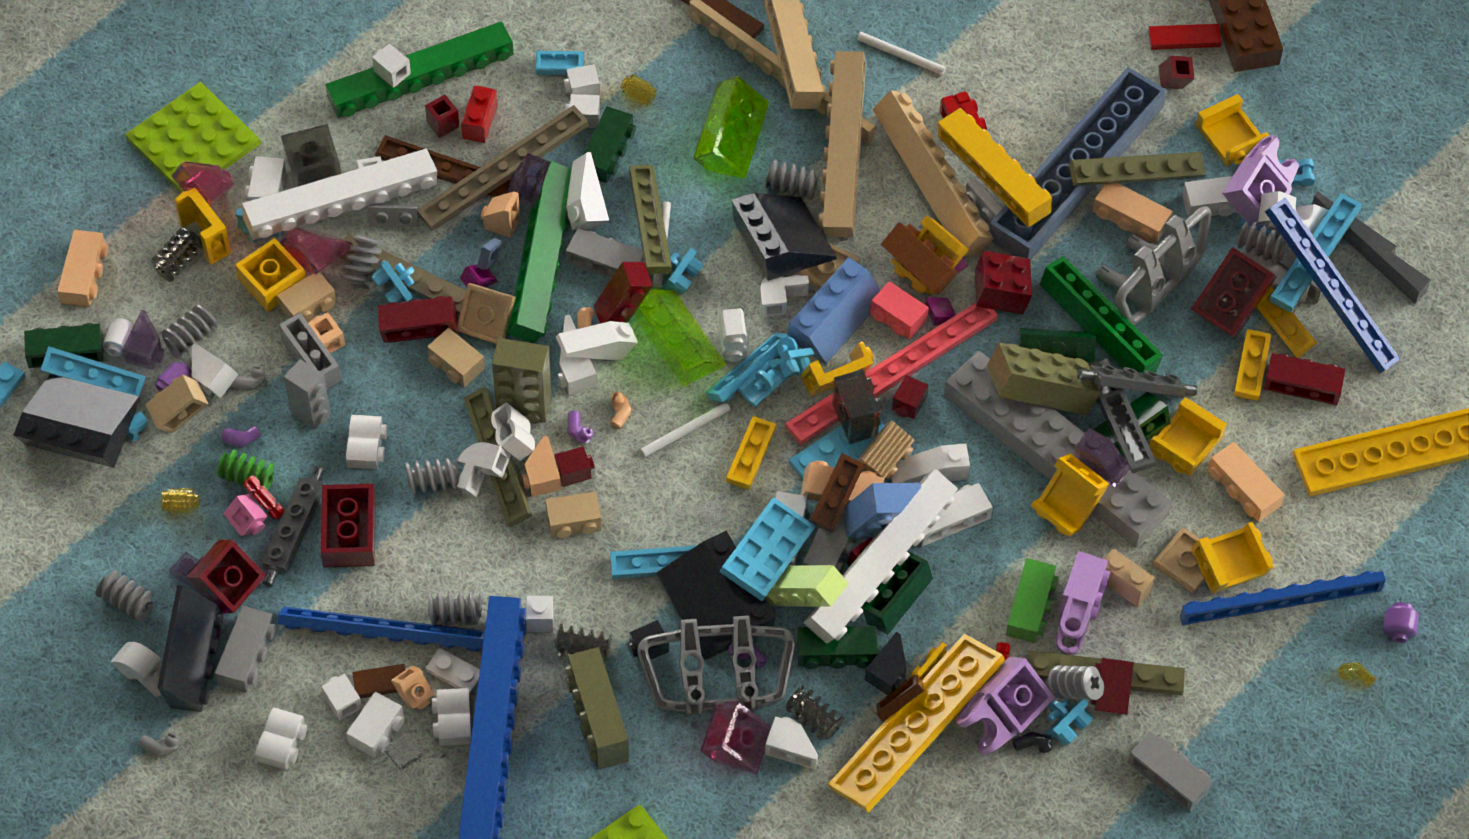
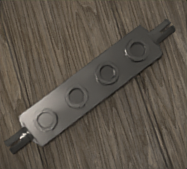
M1103 364L1102 367L1091 365L1090 370L1079 369L1077 371V378L1079 380H1088L1101 386L1184 397L1185 394L1192 396L1197 394L1196 385L1184 384L1180 382L1178 376L1173 374L1163 376L1148 370L1142 373L1127 367L1121 370L1107 364Z
M316 465L310 478H299L261 562L263 568L267 570V574L262 581L265 586L269 585V587H272L277 574H286L290 568L322 496V485L324 484L320 482V479L325 469L321 466L318 467Z

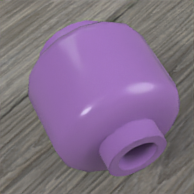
M1404 602L1394 603L1385 611L1384 633L1391 637V640L1394 642H1407V639L1414 638L1417 635L1419 614L1413 609L1411 604Z

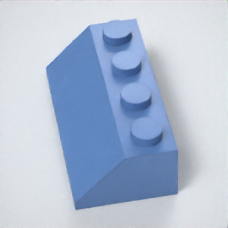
M848 257L789 323L787 334L802 349L812 347L814 352L812 356L826 365L870 315L871 300L881 290L870 272Z

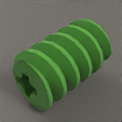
M235 449L230 455L225 452L221 456L217 468V476L223 479L226 477L227 481H235L236 484L243 485L244 481L253 475L260 481V486L263 485L269 490L274 478V463L271 462L265 468V460L261 459L258 465H256L255 456L246 461L247 454L243 452L237 458L238 451Z

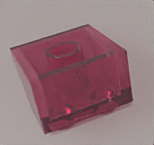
M184 161L172 174L173 179L184 192L195 187L210 207L223 198L234 186L230 173L225 169L222 170L219 165Z
M302 228L289 231L286 237L279 242L305 271L313 274L319 273L348 251L350 246H353L352 242L334 235Z
M738 701L715 705L700 751L716 763L758 774L765 752L766 741L772 726Z

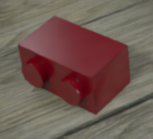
M1101 658L1100 663L1095 662V667L1098 669L1100 677L1104 682V692L1099 699H1090V704L1095 705L1094 710L1128 714L1134 662Z

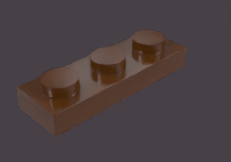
M841 453L809 520L810 523L830 533L835 530L865 464Z

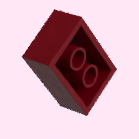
M1232 247L1191 310L1233 338H1236L1277 276Z
M374 483L322 485L321 558L323 568L375 566L376 495Z

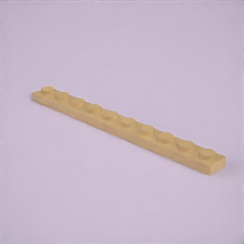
M701 0L689 2V16L694 23L706 27L712 36H718L724 40L730 49H736L742 53L748 62H754L760 66L765 74L772 75L785 87L778 56ZM826 91L825 98L821 100L819 109H816L821 114L827 115V104L832 103V96H829V92ZM862 117L861 140L869 144L874 139L875 125Z

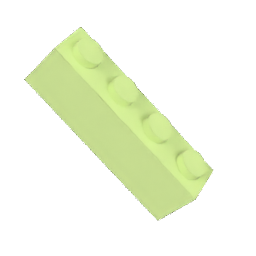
M834 565L787 566L765 599L770 606L831 607L849 583Z

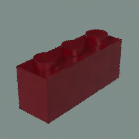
M622 262L593 305L599 324L609 321L625 323L630 321L653 287L644 262Z
M438 296L425 300L414 299L410 302L402 303L391 302L387 305L378 306L379 333L384 343L438 337L447 328H450L457 334V309L452 296Z
M1271 353L1263 390L1338 405L1346 369L1334 364L1326 365L1310 359H1298L1289 357L1286 354Z

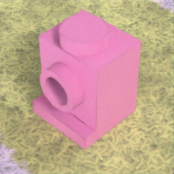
M252 493L236 496L223 513L240 536L256 535L265 528L263 521L268 516L256 503Z

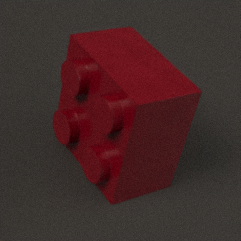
M983 251L975 268L976 307L1024 315L1032 297L1030 259Z
M232 539L218 540L188 574L186 579L206 599L217 604L222 613H235L264 579L266 574Z

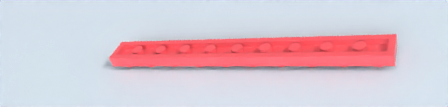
M974 303L786 422L785 429L800 446L903 381L906 375L911 376L997 321L998 314L993 309L976 307V303Z

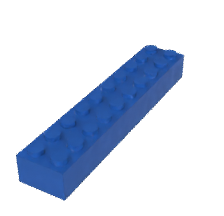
M489 596L458 839H501L499 837L500 828H503L504 812H502L507 797L505 784L506 779H509L510 772L508 759L509 755L512 754L513 747L511 734L512 730H515L516 721L514 708L518 705L519 692L517 691V683H520L521 680L520 659H523L524 656L523 635L526 636L527 631L525 620L526 608H522L521 598Z

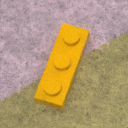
M1271 286L1257 308L1293 354L1300 358L1315 346L1317 342L1293 312L1290 313L1269 301L1275 290Z
M1247 329L1233 396L1255 401L1259 400L1271 334Z
M752 416L726 476V483L747 490L751 489L775 433L776 423Z

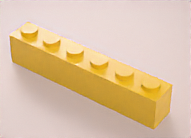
M959 108L938 121V138L1027 227L1032 226L1051 213L1052 197L1046 189H1042L1036 183L1034 177L1031 174H1027L1021 168L1019 162L1016 159H1012L1006 153L1003 146L997 144L991 138L987 130L981 129L976 124L972 115H967Z

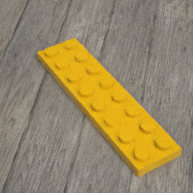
M1469 408L1293 449L1292 456L1309 497L1469 459Z
M963 634L923 678L924 692L884 721L828 783L830 789L869 813L1005 662L1003 655Z

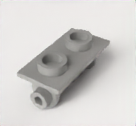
M375 203L368 206L369 226L418 227L417 210L419 206H414V203L397 204V207L392 206V204Z

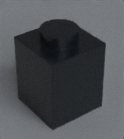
M658 620L629 632L630 642L627 643V646L633 658L637 657L639 660L638 646L645 637L665 633ZM669 643L649 647L650 659L652 660L668 653Z

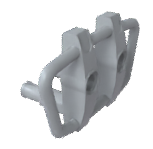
M1206 206L1200 207L1186 220L1173 215L1164 224V240L1158 246L1154 243L1150 244L1133 234L1126 245L1128 249L1136 252L1133 255V273L1130 277L1119 274L1106 265H1102L1098 269L1096 278L1114 287V290L1117 291L1115 302L1121 316L1129 320L1134 326L1148 317L1159 306L1160 302L1188 277L1203 257L1212 213L1210 208ZM1200 221L1195 247L1189 229ZM1162 270L1165 271V273H1166V278L1168 279V281H1167L1166 283H1165V278H1164V276H1163ZM1126 297L1135 302V308L1138 312L1134 315H1131L1125 301Z
M749 616L733 617V624L697 626V619L680 620V630L645 637L639 643L638 657L654 704L660 709L686 712V715L702 714L703 711L723 709L752 711L755 710V707H764L778 702L785 696L795 648V639L789 630L782 627L750 625ZM732 635L731 663L734 670L737 698L703 700L705 697L702 688V668L704 662L701 657L699 637ZM752 636L782 638L785 644L775 692L757 697L758 688L755 685L756 656L754 654ZM680 641L679 667L681 670L684 701L678 702L663 698L648 653L649 647ZM742 652L747 653L751 659L749 666L746 668L740 667L736 661L737 656ZM688 656H694L698 660V667L694 671H688L684 667V660Z

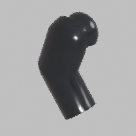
M1029 732L1012 739L1016 751L1032 745L1038 746L1041 753H1047L1053 749L1052 739L1046 734Z

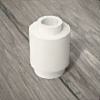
M117 318L110 324L102 344L107 354L119 357L127 353L134 334L133 324L122 318Z

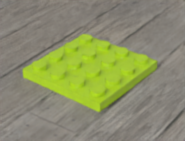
M201 81L125 134L126 139L180 193L189 191L194 187L199 189L261 145L260 138Z

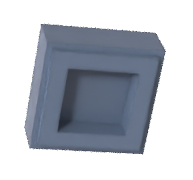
M493 238L482 246L477 267L485 270L497 262L502 245L501 240Z

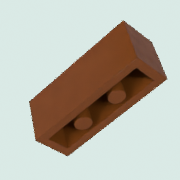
M899 222L880 245L926 287L940 295L958 273L952 267L955 263L945 254L940 256L935 252L937 247L928 239L923 241L918 236L921 232L909 223L906 226Z

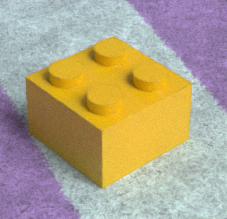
M275 238L235 264L238 281L267 312L279 305L277 299L279 293L306 278L305 269Z

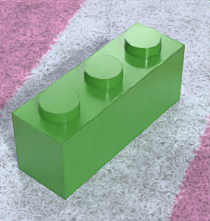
M1026 558L1007 624L1006 636L1036 643L1038 635L1043 636L1047 621L1042 620L1044 613H1050L1053 601L1052 598H1049L1050 590L1056 591L1059 576H1055V565Z

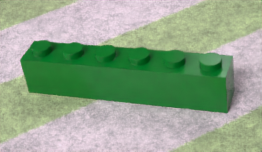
M1064 256L1045 267L1039 285L1086 332H1094L1096 342L1122 368L1127 367L1142 373L1146 370L1157 372L1163 354L1129 320L1123 318L1120 312Z

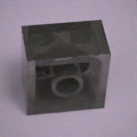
M328 124L280 135L294 188L341 174L340 162Z
M863 369L834 377L832 404L849 444L875 437L881 425L880 413L883 412L882 404L879 398L875 399L872 380L870 377L866 378Z

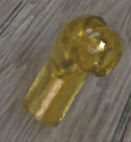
M1358 662L1343 663L1338 668L1340 678L1344 680H1360L1368 688L1377 680L1371 672Z

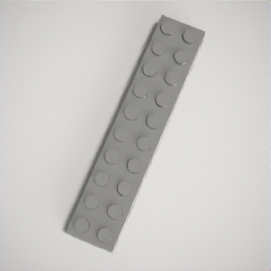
M978 350L946 380L944 396L1048 479L1051 480L1057 470L1054 466L1057 460L1071 453L1107 481L1109 486L1092 511V514L1135 548L1169 515L1172 504L1170 499L1137 473H1132L1128 466L1055 409L999 397L987 368L990 358Z

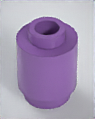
M174 361L157 378L158 382L155 384V387L161 392L175 378L181 375L192 378L190 374L192 370L184 362L178 363Z

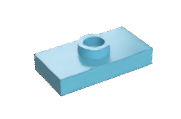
M536 51V75H567V69L583 66L584 52Z

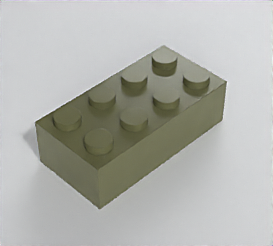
M498 338L492 361L496 409L507 402L524 415L530 423H546L552 399L549 346Z
M999 342L987 364L999 397L1088 415L1101 393L1095 382L1079 380L1077 378V371L1079 369L1090 370L1087 361L1080 358L1073 359L1058 353L1050 354L1038 349L1019 347L1016 344Z
M599 647L568 655L569 665L565 666L566 684L569 693H573V706L576 716L580 715V728L583 738H587L589 745L587 750L590 761H596L598 770L628 762V737Z

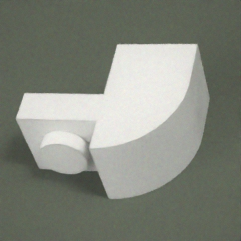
M808 275L782 276L769 281L765 277L760 288L762 317L786 315V298L808 296Z
M485 442L469 446L458 458V462L464 466V469L459 475L457 487L467 495L477 497L485 474L503 478L511 454L501 446Z
M127 642L111 660V663L129 680L137 679L154 696L161 695L157 688L162 666L161 658L140 643Z

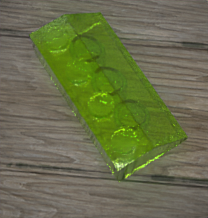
M738 75L718 82L693 159L708 171L742 179L746 178L769 101Z
M652 289L648 292L634 313V317L683 387L726 366L723 358L675 291Z

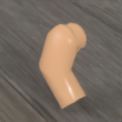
M583 307L578 311L577 329L592 326V316L595 315L592 308Z
M614 392L610 397V401L616 414L610 421V424L617 429H621L631 414V406L625 395L621 392Z

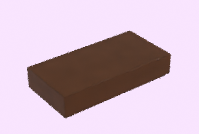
M405 664L352 672L355 691L360 698L372 697L374 692L381 695L398 693L391 680L405 671Z
M915 674L877 703V716L882 722L924 692V683L921 677Z

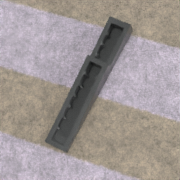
M1317 192L1314 195L1312 204L1330 210L1334 202ZM1355 217L1343 238L1416 304L1427 292L1431 279L1394 254L1397 247L1395 244Z
M1103 359L1088 365L1091 368V365L1102 367L1103 364L1110 365L1108 359ZM1097 384L1101 393L1096 401L1131 472L1135 473L1157 466L1123 388Z

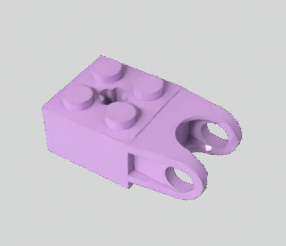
M1275 135L1267 136L1256 144L1244 158L1222 193L1245 221L1248 219L1249 226L1255 221L1257 226L1264 225L1258 222L1262 194L1280 191L1289 195L1293 189L1291 183L1296 175L1299 163L1294 158L1286 159L1281 164L1279 163L1277 158L1279 139Z
M1080 551L1077 553L1063 594L1058 617L1061 618L1056 646L1064 654L1072 655L1080 650L1090 620H1096L1101 599L1104 597L1110 571L1106 570L1108 560ZM1064 637H1070L1075 639L1076 645L1072 648H1067L1062 644L1061 640Z
M1008 657L963 707L956 718V723L959 727H967L981 720L984 726V733L979 741L977 750L981 755H986L1000 748L1017 733H1022L1055 696L1026 658Z

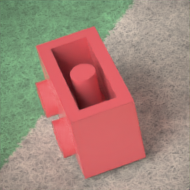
M889 281L871 300L870 314L878 322H883L891 327L897 335H903L910 340L927 321L929 307Z

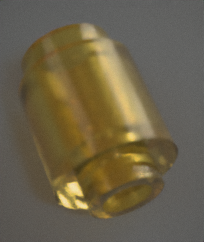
M634 74L630 77L626 76L620 86L623 96L640 105L645 104L649 106L657 94V89L653 87V84Z
M168 488V490H162V511L193 514L195 508H199L200 496L199 493H195L194 488Z

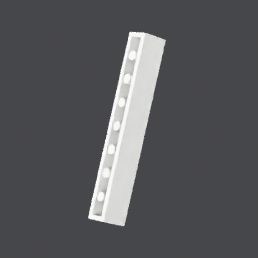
M423 149L242 203L243 219L253 240L267 238L272 234L290 231L298 226L313 224L318 220L328 217H337L342 213L360 210L365 206L383 203L388 199L398 196L403 197L418 190H427L437 185V169L428 150Z
M936 468L920 482L921 489L905 509L891 523L886 524L843 574L844 579L849 584L831 607H816L803 622L826 644L833 639L838 641L847 632L848 629L845 625L850 620L854 622L861 615L863 609L860 607L864 602L870 603L879 593L876 589L881 582L885 584L893 576V567L896 564L900 566L910 554L907 550L912 545L916 547L925 537L922 532L927 526L932 528L940 519V516L937 515L942 508L946 510L955 501L953 495L958 488Z

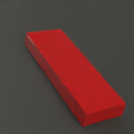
M1219 24L1149 26L1148 29L1151 50L1221 47L1222 44Z

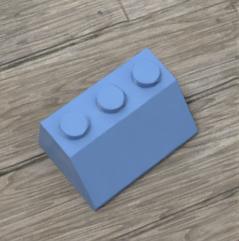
M872 483L848 503L843 510L847 538L857 537V540L865 541L881 531L886 524L891 523L905 509L921 489V483Z

